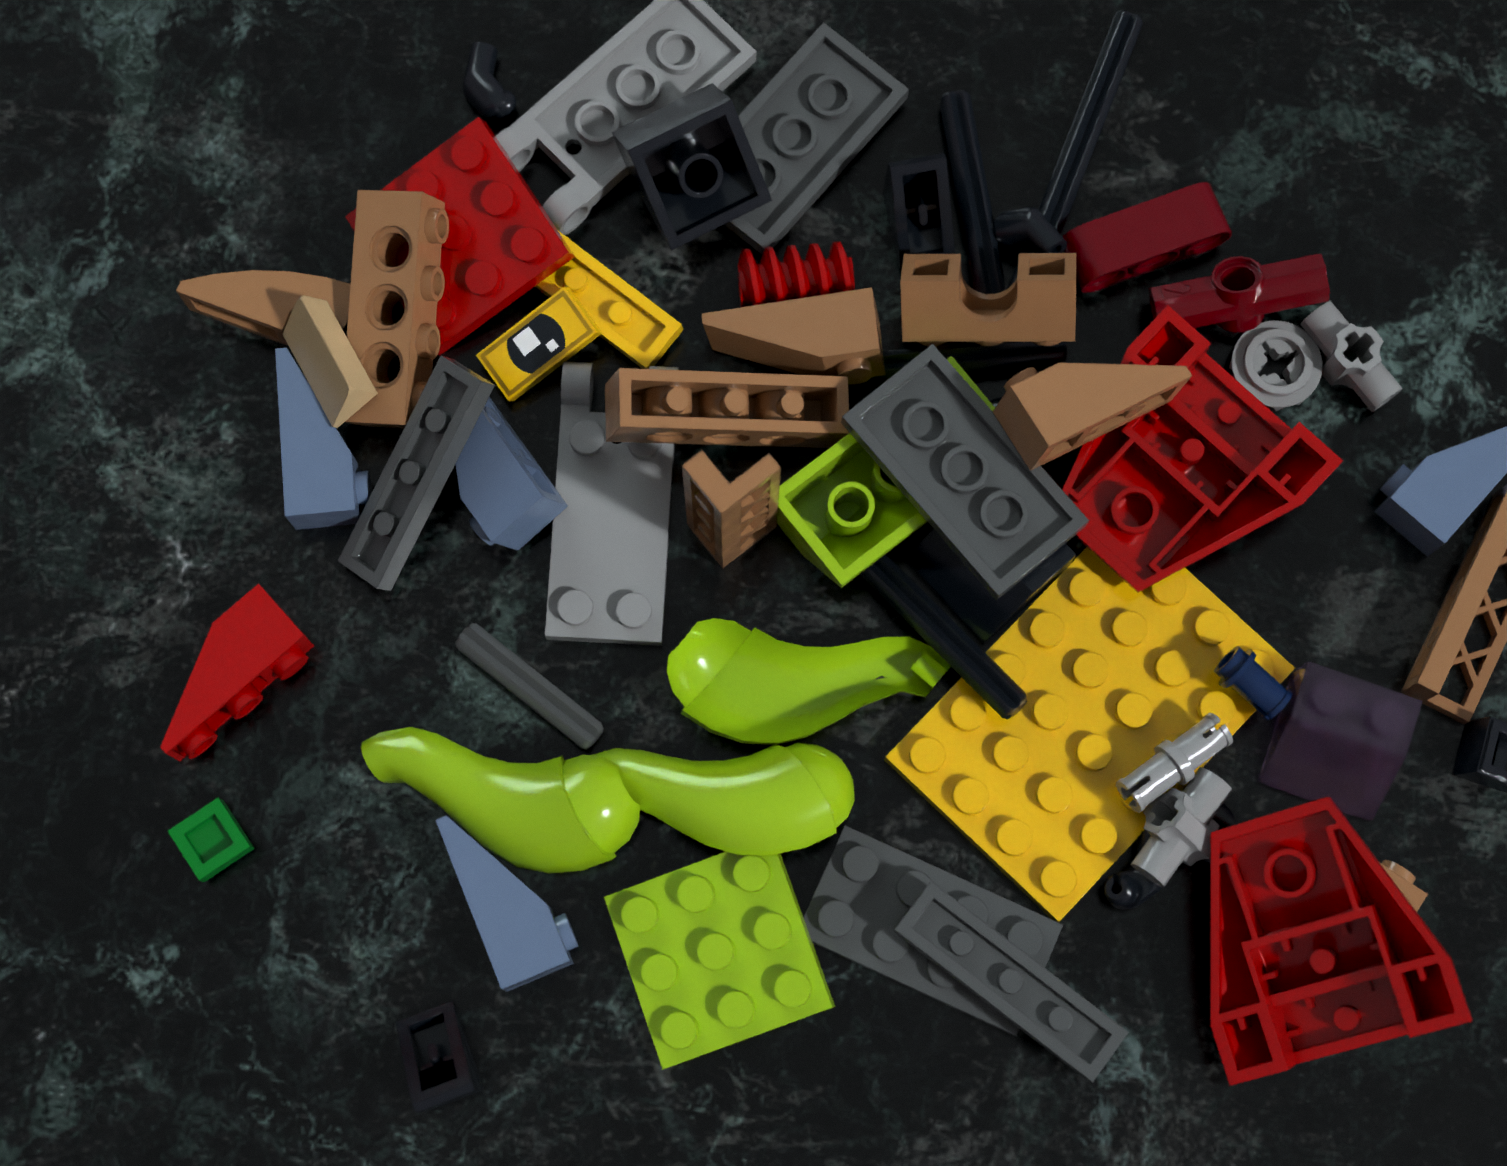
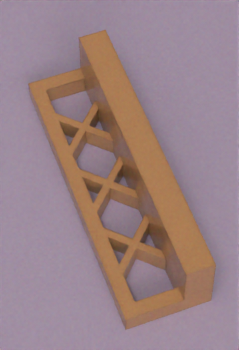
M700 451L682 465L687 525L722 568L726 567L777 527L781 467L770 454L766 455L730 484L703 451Z
M1507 484L1493 495L1401 691L1404 695L1462 724L1470 722L1507 642V599L1491 603L1487 592L1497 568L1503 565L1507 566ZM1505 608L1498 621L1495 610ZM1483 614L1491 635L1490 642L1487 648L1468 654L1464 639L1474 618ZM1482 658L1475 672L1471 661ZM1460 665L1468 686L1461 704L1439 694L1451 667Z

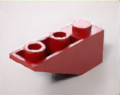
M259 583L211 625L160 746L165 754L179 762L186 756L189 759H193L205 752L216 741L218 735L215 731L231 717L240 719L254 710L263 699V695L260 692L278 677L280 680H286L298 672L308 660L306 653L314 647V644Z

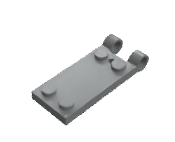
M654 0L511 126L498 133L496 138L519 172L527 165L534 151L539 147L572 179L566 185L556 190L542 206L557 230L567 235L585 220L591 208L629 175L611 132L711 83L721 91L725 90L756 62L757 51L703 0ZM572 144H578L582 149L578 154L572 155L566 151V148Z
M564 361L561 379V415L555 488L568 507L553 519L545 637L547 640L662 646L674 444L635 442L614 444L606 442L605 413L591 412L594 385L593 363ZM649 366V369L679 370L678 367Z

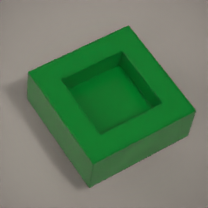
M219 797L168 830L169 835L198 880L206 882L255 849L224 800Z

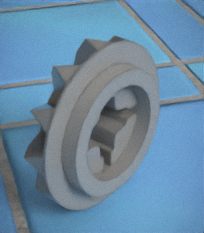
M1265 321L1256 328L1242 334L1234 346L1229 368L1232 369L1235 379L1265 406L1273 407L1275 411L1293 405L1299 406L1314 392L1322 375V357L1317 344L1300 327L1284 321ZM1265 354H1269L1274 360L1287 359L1290 356L1294 357L1282 372L1286 380H1281L1276 373L1268 376L1265 374L1262 376L1258 375L1267 362Z

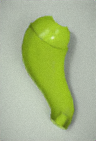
M712 618L696 622L687 636L668 655L667 675L673 694L684 706L681 714L708 732L740 743L778 745L808 737L836 723L863 706L900 692L926 697L951 666L931 646L911 637H880L834 647H811L779 641L757 628L751 631L735 621Z
M412 726L380 732L361 743L363 758L371 773L383 783L408 784L443 809L485 849L519 868L544 873L583 871L613 860L616 857L615 852L630 840L639 823L640 804H637L625 789L619 774V765L605 757L581 755L564 760L563 756L539 763H510L485 757L437 733Z
M796 743L785 748L774 744L750 756L723 761H693L644 750L615 748L591 755L605 757L619 765V774L624 787L630 797L637 804H640L641 811L655 816L676 830L707 846L737 855H775L809 847L836 834L837 827L848 818L855 801L854 783L847 766L835 753L817 744Z

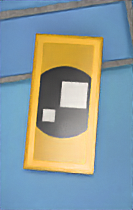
M564 286L481 350L476 356L506 399L514 402L560 367L564 361L569 360L595 340L602 332L572 290Z

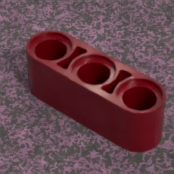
M1200 182L1086 222L1070 230L1062 237L1067 241V247L1064 252L1076 253V280L1081 292L1092 293L1212 250L1227 241L1232 236V231L1209 182Z

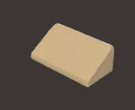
M305 295L301 296L295 303L282 335L332 427L338 428L378 393L328 302Z

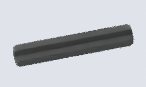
M471 623L460 633L455 645L462 654L577 746L587 750L598 740L604 729L599 720L477 623Z

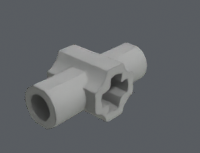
M1327 301L1318 307L1300 324L1322 351V376L1331 386L1340 384L1353 389L1371 412L1383 406L1403 389L1381 363L1380 347L1384 341L1372 326L1363 328L1357 327L1352 323L1349 324L1331 301ZM1349 351L1357 355L1353 362H1350L1344 356Z
M1200 767L1196 771L1195 777L1189 781L1183 791L1172 788L1148 804L1143 811L1146 816L1144 829L1151 836L1131 863L1132 867L1154 884L1165 887L1181 862L1191 867L1199 860L1209 859L1211 857V832L1219 829V825L1213 820V817L1232 792V788L1213 772Z

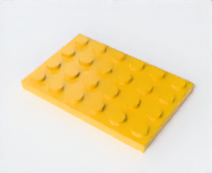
M1086 547L985 652L1026 692L1027 703L1021 711L1010 719L1002 718L961 677L886 755L884 761L1049 918L1059 923L1141 835L1142 831L1145 830L1146 816L1143 811L1137 813L1129 806V803L1134 800L1132 796L1124 801L1117 790L1116 782L1121 778H1125L1155 755L1154 748L1165 739L1173 742L1200 722L1209 712L1221 719L1215 725V728L1218 730L1225 724L1233 736L1256 711L1252 705L1230 686L1224 689L1219 685L1220 677L1214 673V670L1221 659L1236 646H1239L1245 652L1251 649L1256 653L1255 661L1280 684L1295 667L1186 568L1137 593ZM1208 759L1206 762H1204L1202 765L1196 768L1194 772L1196 773V771L1200 767L1203 768L1210 761V759ZM1176 783L1170 789L1175 788L1182 791L1188 783L1184 786Z

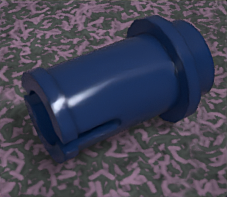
M1236 646L1221 659L1214 670V673L1220 677L1219 685L1224 689L1230 686L1268 721L1269 718H1274L1287 705L1293 693L1255 661L1256 653L1250 649L1245 652L1239 646Z

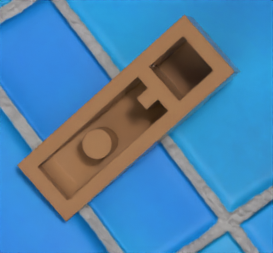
M872 287L702 313V324L714 351L798 375L846 376L850 385L864 383L874 376L886 375L879 315Z
M1057 363L1041 372H1037L1034 367H1030L1006 382L1004 388L1007 392L993 413L1031 471L1170 402L1192 377V374L1186 366Z

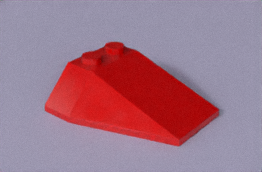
M1169 305L1128 346L1120 364L1186 366L1192 377L1170 402L1082 445L1062 489L1089 520L1086 527L1075 536L1137 593L1301 506L1343 462L1337 454L1302 423L1298 422L1291 429L1207 354L1211 343Z
M1330 796L1211 832L1210 1026L1230 1086L1288 1071L1295 1065L1405 1035H1409V1038L1473 1021L1452 958Z

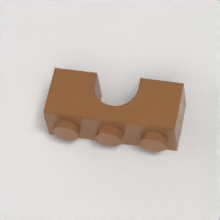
M1018 253V274L1015 282L1008 289L996 294L977 292L965 282L961 272V254H904L900 279L902 342H918L925 346H930L931 344L939 346L946 342H975L982 346H996L1003 342H1032L1040 346H1053L1060 342H1075L1076 253Z

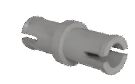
M1209 712L1200 722L1173 742L1165 739L1154 748L1155 755L1125 778H1121L1116 782V787L1121 797L1125 801L1132 796L1134 800L1129 803V806L1135 812L1140 813L1146 809L1148 804L1176 783L1184 786L1195 777L1194 770L1224 747H1228L1233 743V737L1228 727L1224 724L1217 730L1215 725L1221 719Z

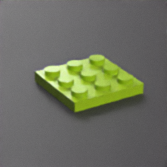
M725 851L604 897L662 1069H667L835 1007L781 854L737 855Z

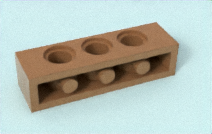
M357 191L346 337L378 394L346 420V423L365 427L404 429L432 374L433 359L437 357L440 349V332L436 326L437 302L441 300L445 288L444 273L440 268L442 244L447 240L449 233V219L445 211V202L424 192ZM408 242V257L404 263L398 266L396 260L397 252L402 244ZM403 299L405 305L404 314L394 324L392 319L393 308L399 300ZM398 356L400 371L397 377L390 381L388 367L392 359Z
M619 368L605 384L606 442L830 448L849 434V431L841 423L842 416L849 411L848 377Z

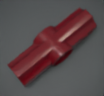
M1322 254L1260 265L1254 259L1244 256L1230 257L1219 262L1210 276L1148 288L1153 320L1169 305L1193 328L1217 324L1222 329L1234 333L1246 332L1256 328L1261 324L1264 314L1327 302L1330 299V287Z

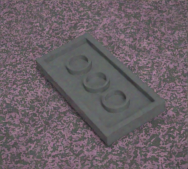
M823 22L738 116L772 201L724 225L761 255L765 247L771 246L774 248L908 98L909 89Z
M933 344L842 416L841 423L995 600H998L1086 527L1089 522L1087 517L1041 466L1031 471L1029 470L993 411Z
M845 825L804 915V921L812 943L1003 1032L1016 1036L1019 1031L1017 1026L893 932V930L931 881L1044 968L1047 965L1063 924Z

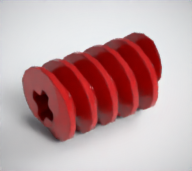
M839 241L832 242L828 258L826 259L818 243H810L805 260L801 259L795 245H787L782 262H779L773 247L770 246L764 248L759 264L756 263L751 250L743 248L737 264L740 308L747 307V304L754 306L855 290L852 257L847 256L842 243Z

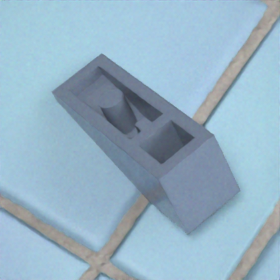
M276 348L285 517L295 530L356 524L363 511V506L366 505L372 493L370 473L368 470L361 471L359 464L338 430L332 427L312 388L287 348Z
M489 397L455 464L460 498L473 515L469 519L470 526L485 543L489 545L496 543L518 551L566 509L568 505Z
M1507 426L1431 454L1412 470L1402 464L1380 488L1388 497L1375 510V513L1428 557L1449 540L1506 475Z
M447 815L435 820L501 990L508 992L574 964L569 950L579 945L566 913L555 917L552 908Z

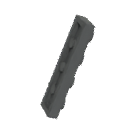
M440 356L338 562L376 589L392 590L495 386L494 384L456 360Z
M932 881L926 886L893 930V932L1088 1082H1093L1129 1033Z

